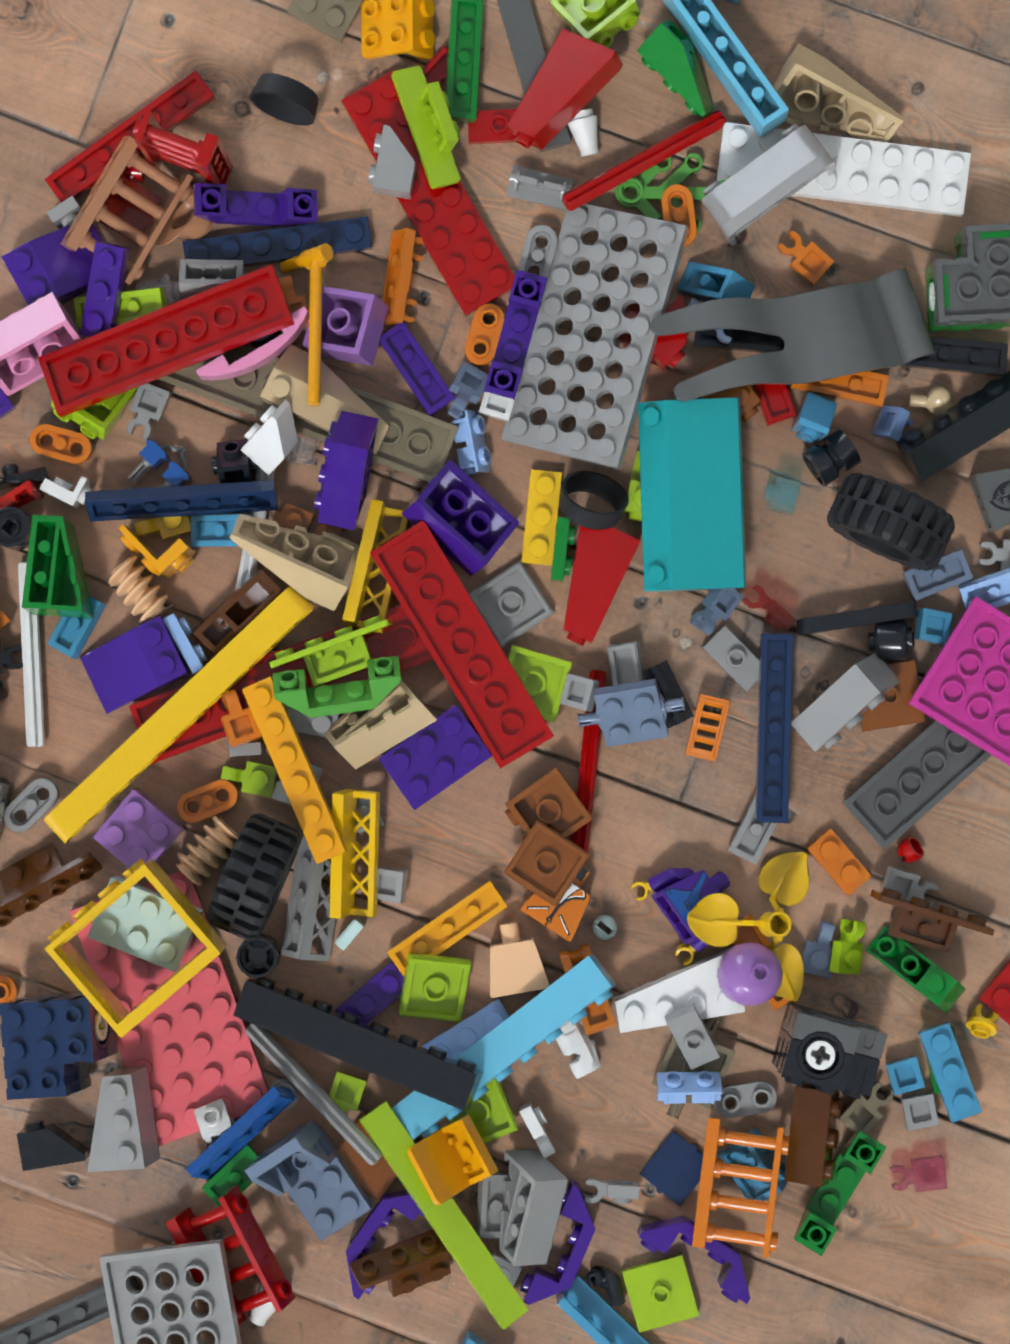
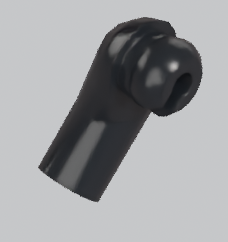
M594 1266L587 1274L588 1283L592 1286L597 1285L606 1289L611 1306L622 1305L626 1302L620 1277L616 1272L604 1266Z

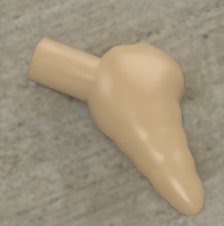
M935 386L929 391L928 395L910 394L909 406L925 407L934 415L939 412H945L953 407L950 392L942 386Z

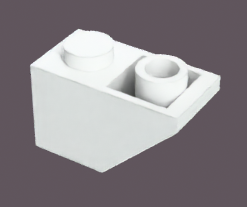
M284 400L277 409L271 405L260 418L263 424L260 426L256 422L244 435L248 441L241 448V451L268 475L298 443L291 405L287 400Z

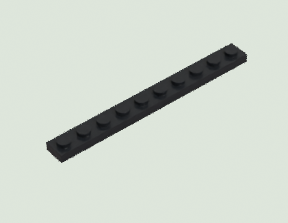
M723 329L724 334L732 338L729 344L719 341L715 330L697 331L694 335L693 345L758 353L776 352L784 349V341L779 336L738 329ZM930 336L935 354L927 357L923 356L900 365V367L1002 377L1006 373L1008 344Z

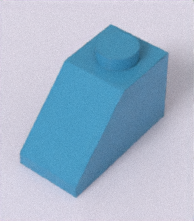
M689 261L677 290L702 302L724 298H750L755 286L733 270Z

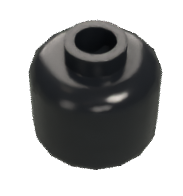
M904 620L876 623L874 632L868 633L869 651H875L877 657L883 661L906 660L910 652L915 650L913 627H908Z

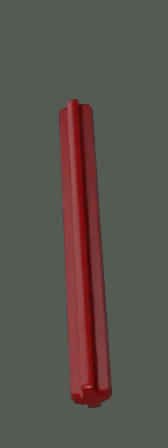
M720 110L710 113L566 192L562 196L563 204L568 211L575 210L722 129L726 123L725 117Z
M591 670L589 672V679L600 681L598 688L605 687L606 672ZM594 703L592 712H596V703ZM598 724L584 726L577 796L591 815L601 732ZM591 821L575 831L572 838L573 843L587 852L589 849Z

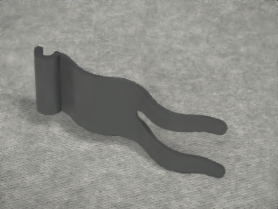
M906 268L892 271L871 281L839 285L782 298H724L706 301L656 316L651 322V330L657 336L715 329H738L779 336L784 341V349L781 351L740 358L678 383L674 387L673 392L675 398L681 402H687L716 392L746 385L804 384L871 370L897 367L917 358L927 357L936 353Z

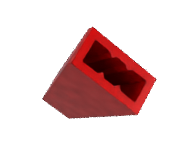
M562 29L507 125L515 136L514 141L528 149L534 146L543 150L620 71L623 64L616 51Z
M579 527L563 631L568 633L566 639L581 646L584 645L585 641L590 644L593 642L639 546L640 540L613 527L604 530Z

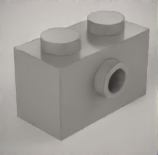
M180 259V301L243 276V260Z

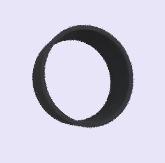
M273 73L262 74L249 96L250 101L258 109L278 120L301 126L311 125L315 121L319 102L317 94L303 83L292 78Z
M577 471L567 475L562 482L559 501L560 509L568 519L582 527L595 530L612 528L618 523L628 506L629 497L625 489L606 475L592 471ZM588 492L598 495L607 500L614 507L615 512L602 513L586 509L574 502L568 494Z

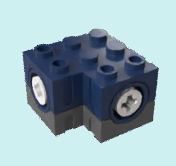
M82 992L64 995V993L47 994L35 997V995L23 996L0 1003L2 1047H4L5 1054L3 1057L5 1079H7V1100L64 1097L91 1086V1077L88 1071L89 1063L118 1053L116 1032Z

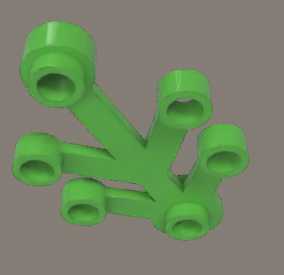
M696 153L688 154L685 157L684 163L660 186H647L658 173H666L670 169L672 160L671 157L667 158L668 165L666 167L660 168L656 164L642 172L637 178L633 177L616 186V200L625 208L636 207L645 217L663 220L662 214H659L647 200L661 201L664 191L669 186L681 184L690 174L698 173L703 165L701 156ZM689 159H696L699 166L697 168H690L687 161ZM687 187L692 193L693 200L701 201L705 197L703 191L707 187ZM628 188L634 189L636 196L634 198L626 197L625 190ZM673 198L671 200L672 206L680 207L682 205L678 201L680 199ZM695 216V220L698 225V233L701 229L702 223L700 218Z

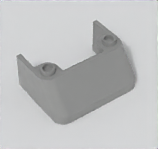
M797 123L792 125L781 134L783 139L723 183L717 180L704 189L705 197L701 200L703 206L731 246L737 243L736 235L825 171L829 176L835 173L834 160L806 125L801 127Z

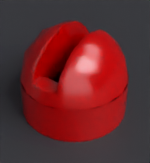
M126 166L123 171V176L128 181L144 183L145 174L133 166L130 168Z
M909 835L898 844L897 855L903 856V862L913 863L924 857V850L920 842L914 836Z

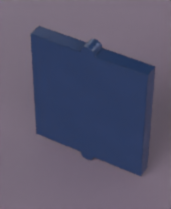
M672 1131L639 1174L656 1187L657 1193H664L677 1205L681 1206L700 1181L703 1154L696 1149L695 1143L690 1144L675 1131Z

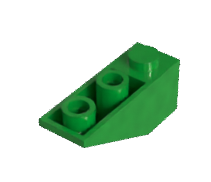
M671 20L660 23L637 50L642 56L643 64L650 70L657 71L664 78V85L673 93L678 92L686 100L685 105L693 114H700L704 117L712 113L714 108L692 41Z
M884 926L866 951L947 1014L965 991V988L903 939L888 934L889 929Z

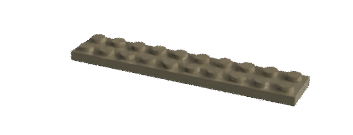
M242 345L157 380L260 419L271 406L264 402L260 395L280 358L276 357L257 370L235 378L207 381L202 380L198 376L197 369L221 355H224L230 365L256 350ZM346 384L390 426L377 455L373 454L372 462L428 483L445 465L459 427ZM293 416L296 433L322 443L325 442L326 436L329 437V432Z

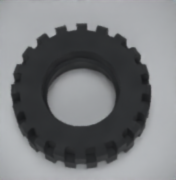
M852 473L844 478L827 515L829 527L833 528L836 533L841 534L847 540L888 560L924 571H931L938 566L955 530V522L952 515L946 513V510L935 505L932 501L897 484L861 473Z
M261 813L250 816L233 847L212 896L206 915L211 925L247 941L258 939L279 898L300 847L302 834L298 829Z

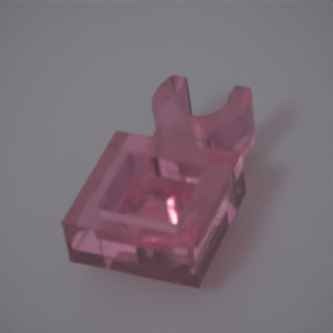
M942 1155L910 1159L911 1168L908 1169L902 1165L889 1167L891 1173L903 1174L901 1182L891 1184L894 1190H905L910 1184H914L916 1193L948 1189L944 1157Z

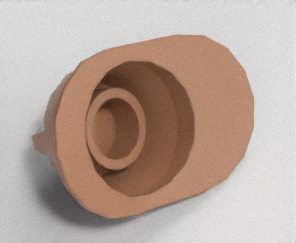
M193 188L187 199L178 204L155 242L157 246H165L177 237L188 240L199 239L205 236L215 224L214 222L194 216Z

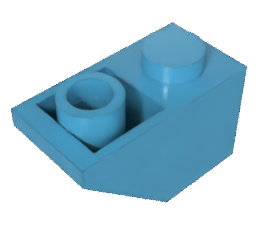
M808 392L804 396L791 431L796 432V437L804 442L811 444L814 443V440L820 442L828 435L837 403Z

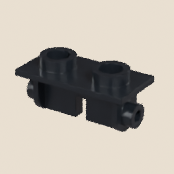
M667 660L644 671L645 680L656 679L659 692L665 700L684 698L685 710L667 713L666 722L668 728L676 726L694 716Z

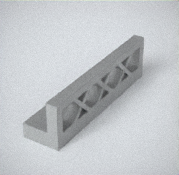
M300 830L302 840L295 859L281 954L300 960L329 961L336 918H329L330 887L323 891L321 881L327 873L330 876L331 859L316 864L303 831ZM323 904L326 908V915L319 923L316 913L317 909ZM319 935L322 940L320 953H310L312 940Z

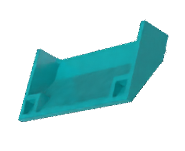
M740 398L693 399L687 402L663 400L639 403L644 591L660 593L746 588Z

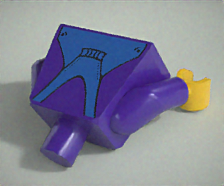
M668 868L648 878V882H635L631 889L637 885H641L645 889L644 896H640L636 900H644L648 897L650 891L653 890L655 892L651 897L684 942L677 946L675 956L681 951H688L690 956L683 961V964H691L694 959V952H701L708 944L701 941L692 932L687 922V914L705 896L713 893H722L730 887L728 877L721 871H718L710 878L703 869L694 872L690 868Z

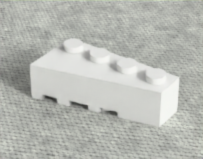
M731 947L614 997L620 1033L666 1026V1015L693 1003L701 1019L745 1012L743 1005L729 1000L724 995L718 983L717 970L720 968L722 956Z

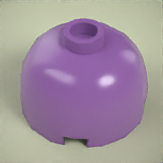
M747 942L734 945L724 953L720 968L717 970V978L720 989L729 1000L743 1006H755L764 1004L776 995L782 984L783 971L780 960L772 950L762 944Z

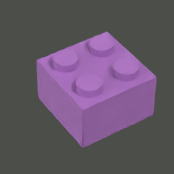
M322 286L321 357L373 366L389 306L374 294ZM308 323V327H307V330H306L305 338H304V341H303V346L306 347L308 350H309V323Z
M135 788L132 789L93 838L130 868L140 859L146 863L153 858L157 863L186 827L141 789Z

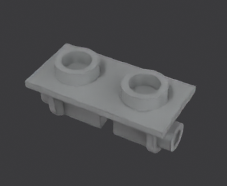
M513 165L506 196L566 210L567 208L563 204L562 196L572 190L574 180Z

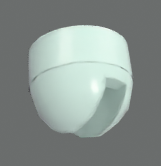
M600 915L592 923L593 933L598 939L609 940L617 932V923L609 915ZM600 921L613 930L609 935L597 926Z

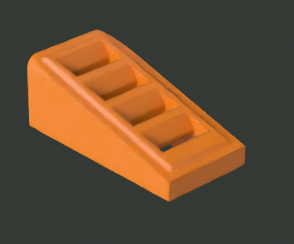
M698 694L685 755L716 762L730 700ZM708 705L721 709L719 714L703 711V707ZM704 717L717 720V726L702 724L700 719ZM698 729L715 733L714 739L698 736ZM695 741L712 745L711 751L695 748Z

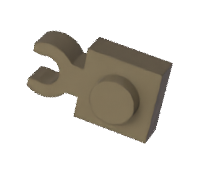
M874 1082L871 1096L864 1098L861 1095V1099L853 1098L841 1111L838 1119L853 1134L858 1130L867 1134L883 1117L877 1109L880 1106L888 1105L892 1101L893 1095L886 1093L882 1099H878L876 1093L882 1086L880 1082Z

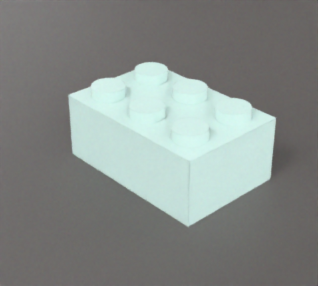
M116 875L110 878L108 886L116 879L120 884L126 879ZM135 884L94 919L87 937L176 972L183 965L194 933L159 892L140 884ZM195 907L198 910V912L202 915L204 910Z

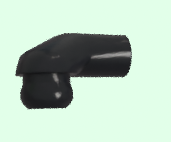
M9 464L1 470L4 475L3 481L11 486H20L29 480L36 484L43 483L45 478L49 480L45 466L19 473L16 464Z

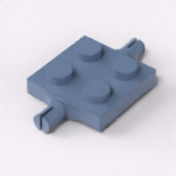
M656 679L594 689L596 712L578 714L579 727L598 724L603 731L607 747L667 738L669 735L666 722L667 713L685 710V702L683 697L665 700L659 692Z

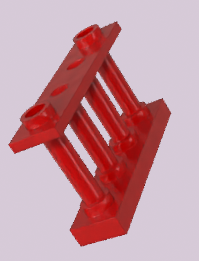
M146 110L143 118L138 117L133 129V135L136 136L134 140L148 162L160 168L162 160L202 175L206 184H227L233 165L219 137L206 133L204 141L199 140L195 142L162 129L152 111Z
M238 1185L232 1187L218 1198L221 1206L196 1217L191 1208L188 1207L179 1211L165 1222L177 1245L207 1241L201 1228L225 1217L229 1218L236 1234L223 1239L225 1252L242 1245L251 1261L229 1271L231 1284L257 1273L265 1289L240 1301L237 1300L233 1292L238 1326L247 1319L244 1314L247 1311L272 1302L276 1312H280L296 1298L290 1282L285 1278L249 1208L247 1198L242 1194ZM190 1269L195 1282L201 1283L204 1281L203 1273L199 1269Z

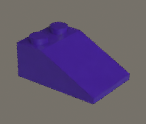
M92 223L91 227L88 230L92 233L91 237L98 241H102L101 237L99 236L96 228ZM71 225L31 240L1 256L28 305L51 292L54 293L61 304H64L87 291L94 253L85 247L83 249L78 247L76 251H70L60 245Z
M158 616L80 657L106 714L192 674L163 621L165 617Z

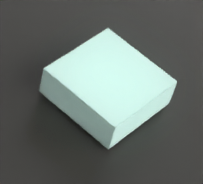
M358 917L354 918L336 939L335 944L344 951L366 924Z

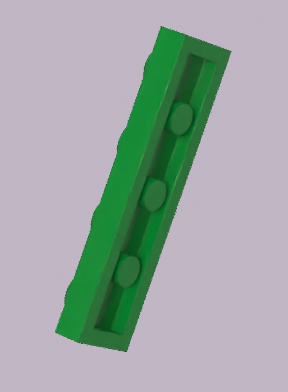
M451 0L445 93L449 100L448 110L451 118L459 122L475 123L477 116L483 0Z

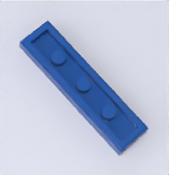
M277 1086L272 1087L186 1168L190 1176L202 1179L212 1178L295 1100L296 1097L291 1089Z

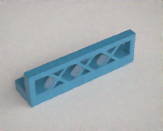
M578 1273L571 1288L556 1295L557 1305L598 1344H651Z

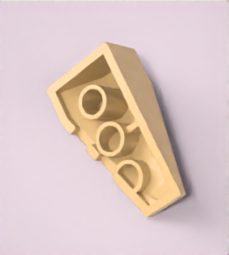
M799 43L783 65L773 86L789 109L785 122L792 125L797 123L798 126H801L804 123L819 126L821 131L830 132V129L848 132L851 137L888 142L904 121V117L825 57Z
M290 344L274 366L260 395L262 400L277 408L284 400H287L291 405L293 416L327 432L330 431L332 421L338 422L341 411L379 418L373 454L377 455L390 426L322 361L321 405L309 406V353Z
M239 514L229 537L303 597L332 611H335L349 586L360 545L334 533L323 531L322 535L306 532V527L295 526L293 530L279 527L276 521Z

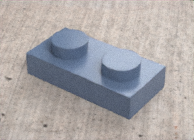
M963 550L942 557L938 566L931 571L913 568L902 573L913 601L973 579Z

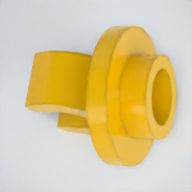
M979 1003L973 1009L971 1017L967 1019L966 1027L973 1036L986 1039L997 1033L998 1026L994 1022L998 1019V1014L992 1011L989 1018L983 1017L981 1014L983 1005Z

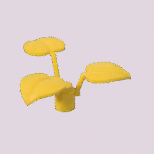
M788 852L777 855L767 861L761 868L758 877L759 888L763 892L771 894L769 902L775 911L765 912L759 920H737L739 914L737 903L726 894L713 893L705 896L687 914V922L696 937L704 943L715 947L728 946L734 943L737 938L736 926L759 927L763 935L774 938L769 945V949L776 954L782 966V984L775 996L790 1001H798L804 981L802 957L799 951L791 944H781L775 949L778 942H781L783 937L790 932L792 926L790 917L784 913V909L780 908L777 902L785 906L795 905L806 896L809 886L807 854L804 852Z

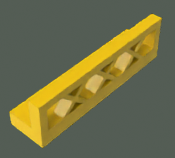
M371 499L342 618L346 626L359 629L364 628V622L360 621L362 610L372 603L380 611L379 615L382 616L383 620L387 616L392 589L387 582L386 588L375 596L368 587L370 579L380 573L382 574L379 568L372 571L375 561L370 552L406 531L409 520L402 515L403 510L385 507L383 501ZM385 515L402 519L400 529L388 536L383 529ZM382 533L385 539L379 542ZM368 593L371 598L365 601L366 594ZM383 597L382 604L380 606L377 600ZM384 628L374 632L383 633Z
M343 789L332 793V816L347 851L331 858L329 918L342 919L348 915L377 916L380 792ZM357 798L370 799V813L366 817H363L357 810ZM361 827L369 835V844L364 849L356 840V832ZM360 858L369 867L368 875L364 879L355 871V863ZM360 888L368 897V908L354 907L355 893Z

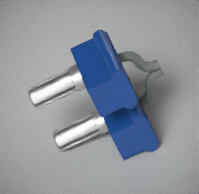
M150 439L146 441V447L139 453L144 459L127 476L132 483L136 484L152 467L158 469L164 462L170 461V456L164 451V449H170L173 452L181 451L180 458L184 463V467L182 468L176 462H169L170 467L162 474L166 481L161 487L185 486L193 481L192 477L186 472L189 466L185 458L187 451L181 445L174 447L171 444H164L160 447Z

